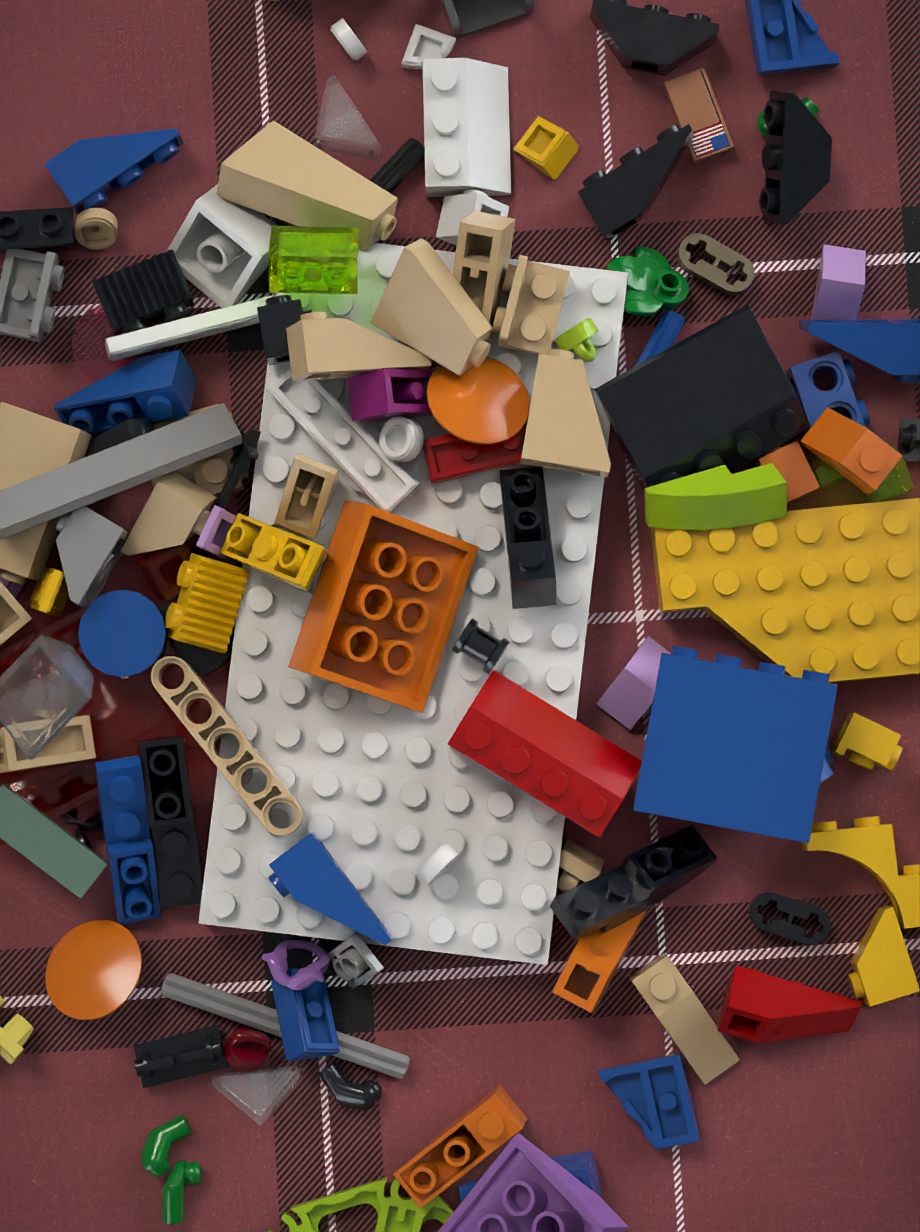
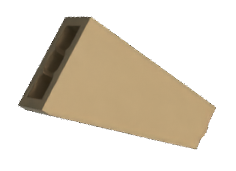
M274 120L221 163L216 193L221 198L367 251L379 239L386 240L396 226L397 219L394 217L398 201L397 197Z
M1 402L0 491L84 458L92 435L70 425ZM61 516L0 539L1 578L21 585L24 584L25 578L40 581L58 532L56 526Z

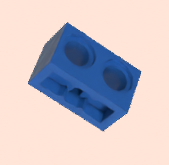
M840 351L791 366L785 374L799 399L810 427L813 426L827 407L841 412L845 417L864 427L870 424L867 408L863 400L856 401L851 386L856 384L852 365L848 359L842 360ZM816 371L829 373L833 378V389L830 391L817 389L812 381L813 373Z

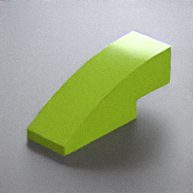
M773 463L731 474L725 465H721L644 488L645 521L652 528L674 530L733 528L763 523L787 516V482Z

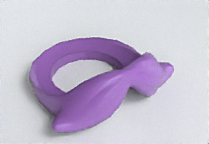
M284 940L277 945L272 953L262 955V960L268 963L271 974L276 982L297 991L309 987L316 981L324 982L323 974L327 971L330 964V957L320 946L303 940ZM301 948L309 950L319 957L318 961L305 968H301L294 976L290 977L287 974V950Z

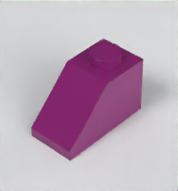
M381 368L347 378L352 421L386 422L393 417L411 419L433 416L427 402V385L435 369Z

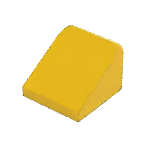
M538 116L513 150L545 175L555 180L577 153L579 145L569 132Z

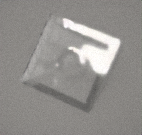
M41 634L0 677V721L27 759L33 760L92 698L93 674L71 644Z

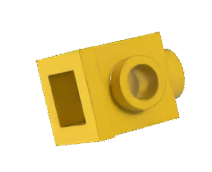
M849 713L830 753L836 756H843L845 751L851 753L848 760L870 771L873 770L875 765L892 771L901 755L903 747L897 745L901 737L900 734L856 713Z

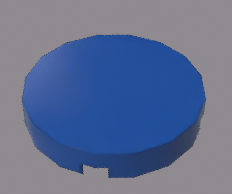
M117 590L104 593L90 603L81 617L78 636L81 650L92 666L107 675L125 678L141 674L155 665L164 651L167 630L163 615L154 602L138 592Z

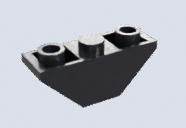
M593 0L590 19L623 68L665 76L713 45L718 34L720 24L711 23V18L702 14L688 13L686 17L669 14L667 8L658 5H645L643 9L628 6L626 0Z
M770 91L769 101L764 109V121L768 131L767 144L762 150L765 186L760 193L759 205L764 221L788 225L830 182L832 137L795 93Z

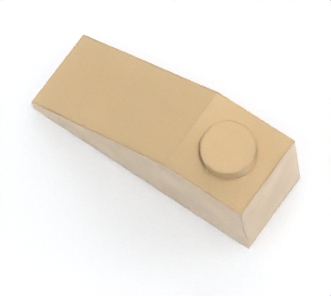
M472 211L459 224L453 275L493 327L510 261L515 219ZM492 331L487 339V343H490Z
M327 312L300 315V321L286 328L292 381L349 378L381 368L426 369L431 366V359L426 355L348 319L327 318Z
M665 953L661 954L629 977L704 1085L740 1060L723 1034L717 1031L718 1027L668 955Z

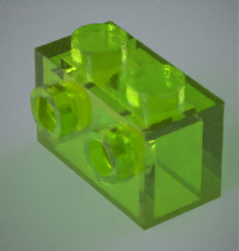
M271 226L268 253L269 292L358 294L360 267L359 228Z

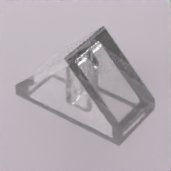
M335 75L331 76L326 81L314 138L316 147L376 160L382 156L380 143Z
M302 1065L258 1069L254 1072L218 1073L212 1077V1083L217 1091L262 1126L301 1078L303 1071Z

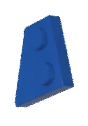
M745 0L757 76L835 68L840 63L839 56L835 50L830 52L817 33L820 28L812 16L802 9L801 0Z
M682 1053L602 1068L598 1071L599 1078L614 1092L621 1101V1106L643 1129V1134L655 1149L700 1140Z

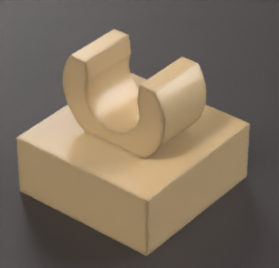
M567 839L561 848L559 867L564 870L558 879L557 888L566 892L575 888L579 880L587 882L598 877L605 860Z

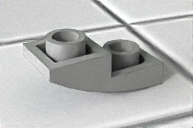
M357 932L327 953L337 975L347 981L352 989L361 985L384 968Z

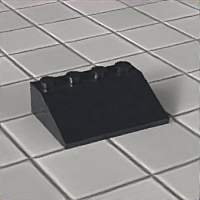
M748 305L743 306L594 389L644 493V488L721 465H725L732 472L811 428L790 381Z

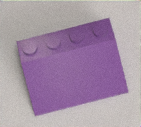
M515 1134L438 1232H625L629 1226L598 1194L522 1135Z

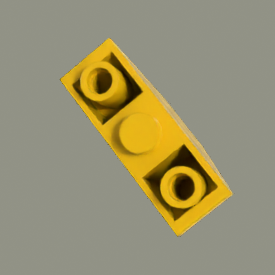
M238 513L233 525L227 532L226 540L220 553L277 580L309 592L327 551L323 546Z

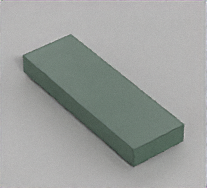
M3 783L1 785L0 838L81 899L109 862Z

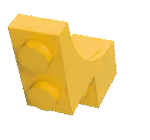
M879 816L853 819L854 827L837 829L836 821L812 823L809 843L801 842L802 850L829 851L857 862L866 868L885 889L894 907L899 926L905 929L920 927V864L904 865V874H898L892 824H880Z

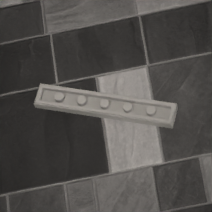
M222 403L0 491V539L243 444L241 433L226 405Z

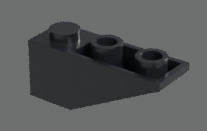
M675 124L665 129L656 136L658 143L643 151L641 147H637L619 159L621 163L619 167L607 174L604 169L599 170L583 180L584 188L579 190L578 194L606 241L645 217L694 137L693 130L689 124L683 128Z
M543 467L499 470L512 609L556 605V575Z

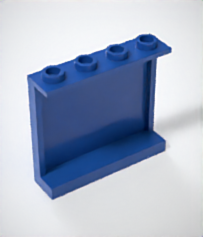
M672 646L671 654L662 653L633 810L809 843L838 687L836 684L828 683L830 674L803 670L802 678L784 675L786 666L759 662L758 670L741 667L742 658L716 654L715 661L711 662L697 659L698 650Z

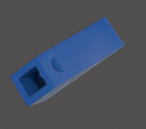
M176 128L80 139L45 162L44 165L77 214L85 209L103 206L109 199L107 195L121 186L123 189H126L136 184L144 176L142 171L155 162L158 165H162L173 159L179 153L178 147L183 144V140Z
M180 349L144 356L56 403L54 410L62 423L81 429L91 435L106 432L116 425L134 418H144L155 423L186 417L190 413L197 379Z

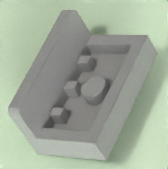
M7 249L0 279V334L42 343L44 332L51 333L56 312L55 308L50 307L53 290H61L65 267L59 265L60 259L56 253L47 251L46 254L23 249Z

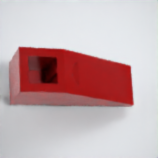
M736 965L725 989L717 1031L756 1043L850 1031L861 1009L862 1002L847 998L839 993L826 992L806 986L798 981L785 980L762 973L756 969H747Z

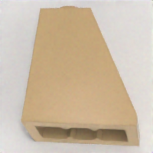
M421 238L404 247L370 323L458 375H461L473 366L478 368L487 357L491 345L487 343V339L493 327L429 242Z
M548 349L547 355L539 353L520 463L607 478L611 462L583 360L574 359L573 352L561 349Z

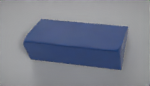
M288 968L287 974L292 977L300 969ZM324 974V982L316 981L300 991L282 986L274 978L271 981L287 1061L334 1055L340 1052Z

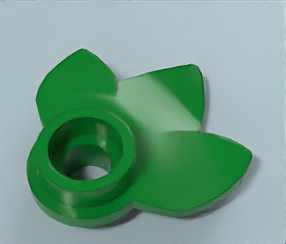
M638 246L635 257L620 256L609 262L606 266V270L628 272L626 286L628 289L626 290L624 312L651 316L660 309L670 310L682 304L688 295L689 285L686 279L679 272L672 270L667 259L660 252L652 248Z

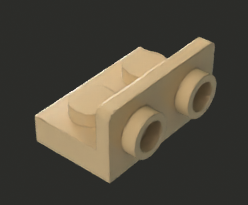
M519 255L517 266L508 264L502 290L510 291L506 308L498 306L492 332L500 334L498 346L534 355H539V353L548 354V349H551L570 271L528 261V256Z

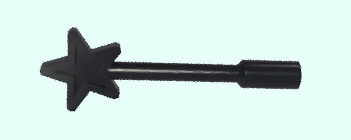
M250 428L246 434L241 433L243 444L237 445V449L230 459V463L234 465L215 504L216 506L225 510L240 476L246 477L251 461L258 459L259 453L256 446L261 431ZM199 535L186 561L190 560L191 553L207 557L208 553L196 546Z

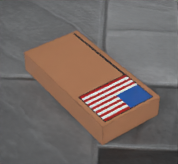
M704 68L664 82L663 87L677 124L680 128L689 124L693 130L694 137L687 147L693 164L733 150L734 144Z

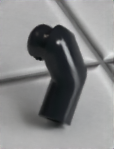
M336 1062L318 1073L340 1106L365 1111L372 1109L375 1103L382 1097V1090L377 1082L373 1080H368L363 1084L349 1082Z

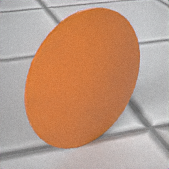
M486 357L478 368L473 366L461 375L440 364L431 374L427 385V402L434 418L449 433L468 442L477 444L503 442L516 435L528 418L530 400L524 383L511 368L490 357Z
M110 920L85 922L65 934L53 949L45 973L47 993L54 1006L66 1016L77 1020L99 1019L120 1008L135 990L141 974L142 955L136 938L127 928Z

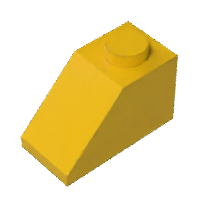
M888 905L880 907L851 961L854 973L848 974L855 999L862 998L864 1004L870 1007L920 991L894 907Z

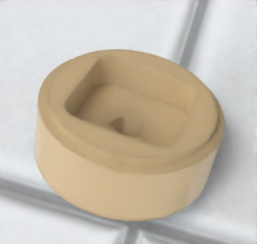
M88 208L80 212L76 217L75 238L82 246L92 250H102L112 246L117 240L118 221L110 211L103 208Z

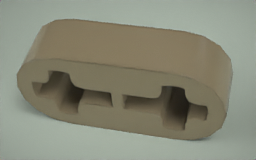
M694 233L685 237L677 252L678 263L688 274L731 296L740 295L750 287L754 278V267L751 261L742 254L701 233ZM698 244H701L705 247L703 254L715 262L711 265L700 259L696 264H693L689 261L690 253L685 249L687 247L694 249ZM718 264L727 269H732L735 264L743 268L741 276L746 279L745 282L737 280L734 285L728 284L726 282L728 274L717 268Z

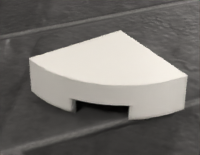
M416 24L401 63L402 67L407 69H423L422 59L446 58L453 49L456 38Z

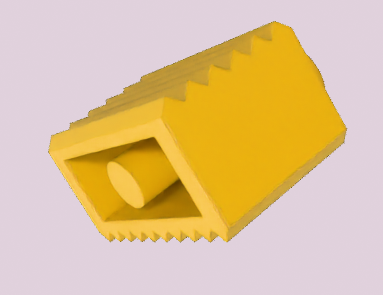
M191 553L190 560L183 561L178 572L177 585L181 586L177 603L170 604L165 616V627L169 628L167 637L225 654L227 652V645L230 642V636L232 635V628L235 625L237 612L240 609V602L245 592V585L247 584L250 570Z

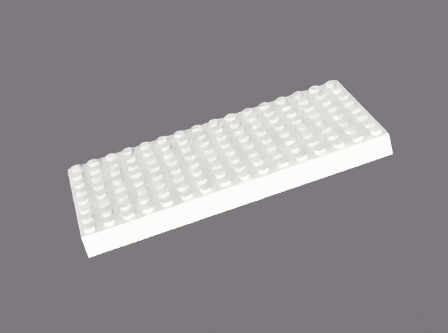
M284 232L276 296L291 295L292 300H301L303 311L312 309V312H327V318L348 319L414 349L370 323L401 253L406 246L373 243L367 251L329 237ZM435 250L453 274L456 252ZM510 259L509 264L517 266L518 260ZM535 262L570 271L551 349H558L554 342L556 337L587 317L593 320L599 330L589 337L596 349L595 360L592 362L583 361L608 450L611 423L594 389L616 377L628 272ZM502 290L499 302L500 307H507L510 291ZM492 332L489 343L491 348L487 357L500 361L519 376L527 389L531 402L538 355L498 346L500 334ZM572 348L571 350H569L570 352H573V353H574V359H576V360H581V359L576 355V353L574 352L573 348ZM431 359V366L426 369H436L440 364ZM290 362L269 365L268 363L259 429L261 434L257 445L259 457L255 461L249 517L315 542L328 551L345 500L365 503L377 507V505L267 390L266 387L291 365ZM347 378L319 379L351 413ZM434 416L411 418L421 426L424 440L450 434L437 422ZM358 421L379 443L380 432L386 422ZM422 448L420 453L410 462L396 461L418 484V487L391 513L479 547L423 713L288 667L324 560L309 592L243 564L242 568L250 570V575L247 578L245 592L242 595L240 609L237 612L225 710L300 803L303 809V821L301 826L289 835L278 836L270 833L217 768L198 924L341 941L347 940L357 931L295 901L291 894L283 898L268 878V876L274 873L269 864L310 833L314 832L393 937L388 944L383 945L357 932L366 944L548 965L554 915L550 905L554 897H556L565 817L447 745L490 674L488 675L483 671V665L462 652L459 654L455 653L452 649L472 618L478 621L480 628L499 640L506 638L510 641L493 670L576 720L604 477L543 467L556 575V605L512 609L499 470L539 466L520 463L431 485ZM296 453L335 468L340 474L339 482L315 539L274 523ZM227 733L221 736L219 755L224 759H230L238 753L239 741L236 736ZM252 768L244 775L243 784L250 793L257 794L266 787L267 777L261 769ZM284 802L276 804L270 814L273 824L282 829L289 827L295 818L293 808ZM445 843H449L460 856L440 877L430 885H427L417 874V870L438 848Z

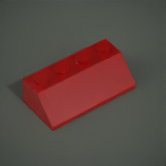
M495 670L491 672L447 743L448 746L599 838L623 801L642 763V760Z

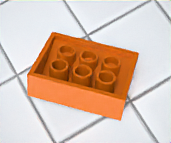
M345 500L288 667L423 713L479 547L372 505Z

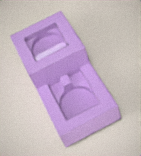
M214 505L196 546L224 562L235 565L236 560L221 554L220 551L226 540L227 532L233 525L236 516Z

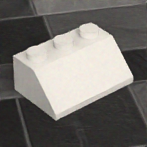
M469 58L422 59L426 197L463 194L464 189L479 190L488 194V196L511 195L508 67Z

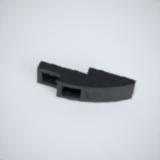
M183 735L139 740L149 828L152 831L161 908L201 904L203 890L200 858L201 847Z
M693 825L628 855L621 866L554 897L550 908L574 940L598 929L604 934L646 911L686 885L713 865L718 857Z

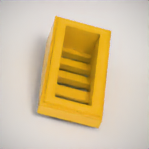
M44 568L41 579L37 581L29 600V606L53 617H61L69 598L64 573L53 568Z

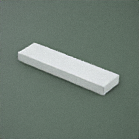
M274 295L106 338L105 348L108 359L116 361L260 323L257 307L265 306V300L274 297Z
M290 365L266 387L273 397L379 509L391 513L418 487V484L395 460L384 455L380 444L358 421H352L351 413L319 379L292 381Z

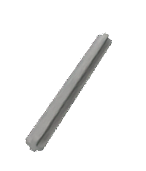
M173 973L167 974L161 988L163 996L282 1038L276 1009ZM336 1031L340 1052L333 1056L398 1079H402L405 1076L410 1063V1058L407 1055Z

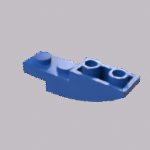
M139 755L96 762L98 800L117 921L123 925L161 918L154 851L150 838L142 765Z

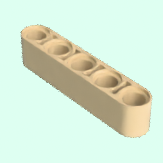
M167 656L158 660L151 672V682L155 689L262 825L270 833L278 836L289 835L295 832L303 821V809L300 803L191 665L181 658ZM170 665H179L184 671L183 683L176 689H167L162 682V673ZM198 699L207 700L212 707L211 717L203 724H195L189 716L190 705ZM227 733L233 734L239 741L238 753L230 759L222 758L216 750L217 740L220 736ZM252 768L261 769L267 777L266 787L257 794L250 793L243 784L244 775ZM282 802L289 804L295 814L293 823L283 829L273 824L270 815L272 808Z

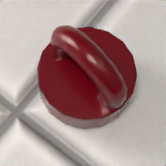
M238 1028L229 1035L224 1044L223 1052L227 1062L236 1070L254 1072L265 1062L272 1042L264 1033L251 1028Z

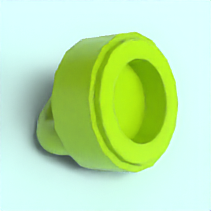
M587 317L556 337L554 342L558 349L569 351L573 348L581 360L592 362L596 357V349L589 337L599 330L593 320Z

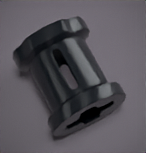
M472 618L458 638L452 651L457 654L462 652L483 665V671L489 675L510 641L506 638L499 640L480 628L478 621Z

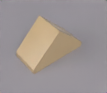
M296 453L274 523L315 539L339 482V471Z

